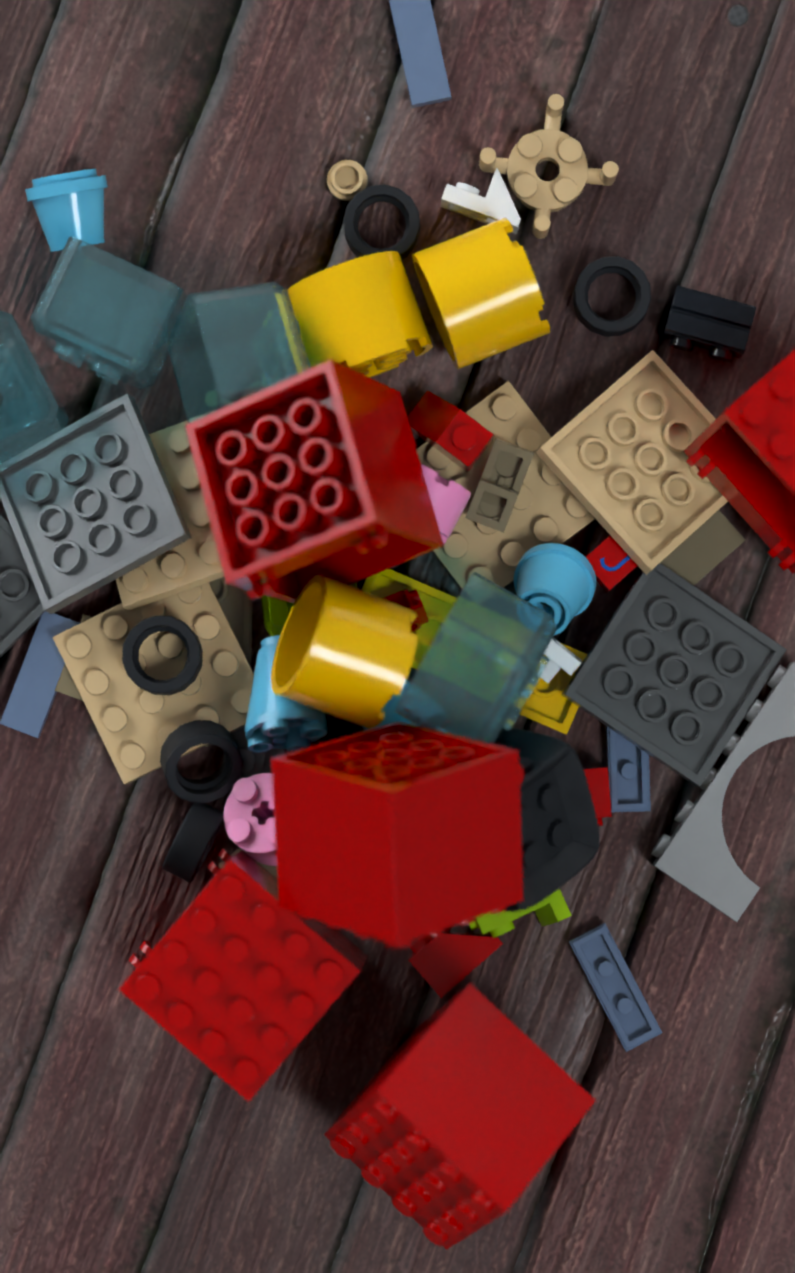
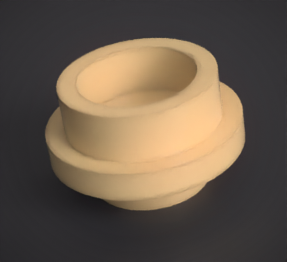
M339 161L328 172V188L332 195L340 200L351 201L358 192L367 187L366 171L356 161Z

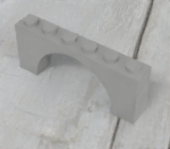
M794 661L788 663L786 667L779 664L766 683L771 689L764 700L755 699L743 718L748 723L741 734L738 735L734 732L722 751V754L725 755L724 759L717 769L711 768L701 786H698L702 791L694 803L687 800L676 814L674 820L679 825L670 837L664 833L651 852L656 857L651 865L735 922H738L760 887L742 872L728 849L722 826L723 800L732 776L749 755L770 742L795 736Z

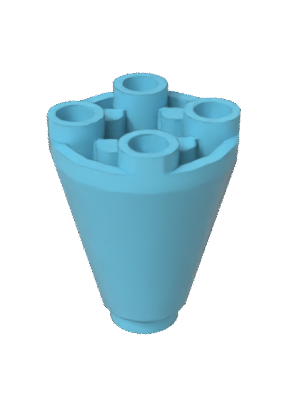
M280 635L263 639L261 641V649L257 653L245 724V737L248 741V749L252 752H265L271 749H286L287 753L311 747V743L326 736L328 731V721L324 712L274 694L271 687V671Z

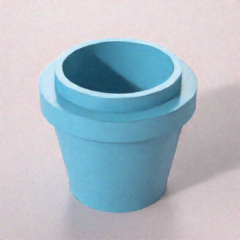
M95 168L32 179L33 188L25 189L27 202L32 201L51 252L105 243L104 188H108L106 175L98 176Z
M558 543L540 544L523 554L514 573V587L517 593L515 614L523 628L538 636H554L561 633L575 616L582 613L589 606L596 590L597 581L595 571L588 559L576 549Z

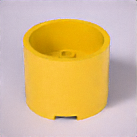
M506 217L412 254L416 274L431 316L445 349L457 370L550 333L548 320L541 321L538 313L543 310L542 305H544V301L523 246H520L517 240L512 242L507 233L513 231V228Z
M397 251L374 253L340 263L299 281L283 293L284 301L309 369L328 360H333L371 378L399 367L400 363L408 359L407 354L414 351L417 357L427 353L433 347L401 257Z
M323 575L314 576L304 586L295 600L279 637L271 671V687L274 694L369 729L376 727L384 720L385 712H382L381 709L389 702L393 694L400 695L409 674L418 635L410 633L411 622H414L417 616L416 612Z

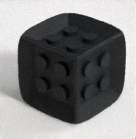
M505 726L482 728L464 737L519 750V764L524 771L523 782L520 785L523 901L506 906L505 910L507 912L521 911L546 899L590 863L599 850V826L583 767L574 749L569 744L552 736Z

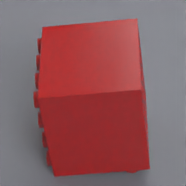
M795 350L730 405L683 451L689 457L685 462L690 467L695 464L700 469L697 475L701 479L705 477L709 479L770 548L767 552L772 559L777 556L782 561L778 566L783 571L788 568L792 574L795 573Z
M328 360L185 425L226 584L248 590L246 593L252 599L267 595L294 603L304 586L316 575H323L346 585H351L444 546L400 391L333 360Z
M396 721L271 758L280 908L295 912L302 919H316L326 922V926L329 928H344L355 932L357 937L375 938L384 941L388 947L404 948L410 946L412 940L424 936L441 935L444 933V929L448 927L471 924L475 922L476 917L487 913L504 912L506 906L523 901L520 785L523 782L524 771L519 764V750Z
M223 848L218 853V856L226 864L220 868L219 864L212 860L207 868L215 877L154 948L150 947L151 944L148 941L144 940L139 948L146 957L141 961L139 959L140 956L136 953L130 956L128 960L136 969L118 990L249 1102L360 973L368 956L336 928L327 927L326 922L316 919H302L297 916V913L280 908L278 879L243 850L232 857L229 851Z
M469 983L413 1030L323 1135L330 1140L332 1149L339 1156L350 1159L361 1169L363 1178L370 1185L381 1188L392 1198V1204L401 1214L412 1217L422 1226L424 1235L432 1243L443 1246L447 1250L508 1211L596 1100Z

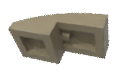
M496 438L465 518L504 533L534 452Z

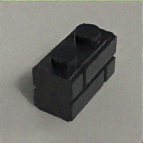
M677 285L671 300L662 338L670 339L669 346L675 349L692 352L695 346L710 350L708 354L710 358L723 362H732L733 357L741 358L744 354L756 306Z

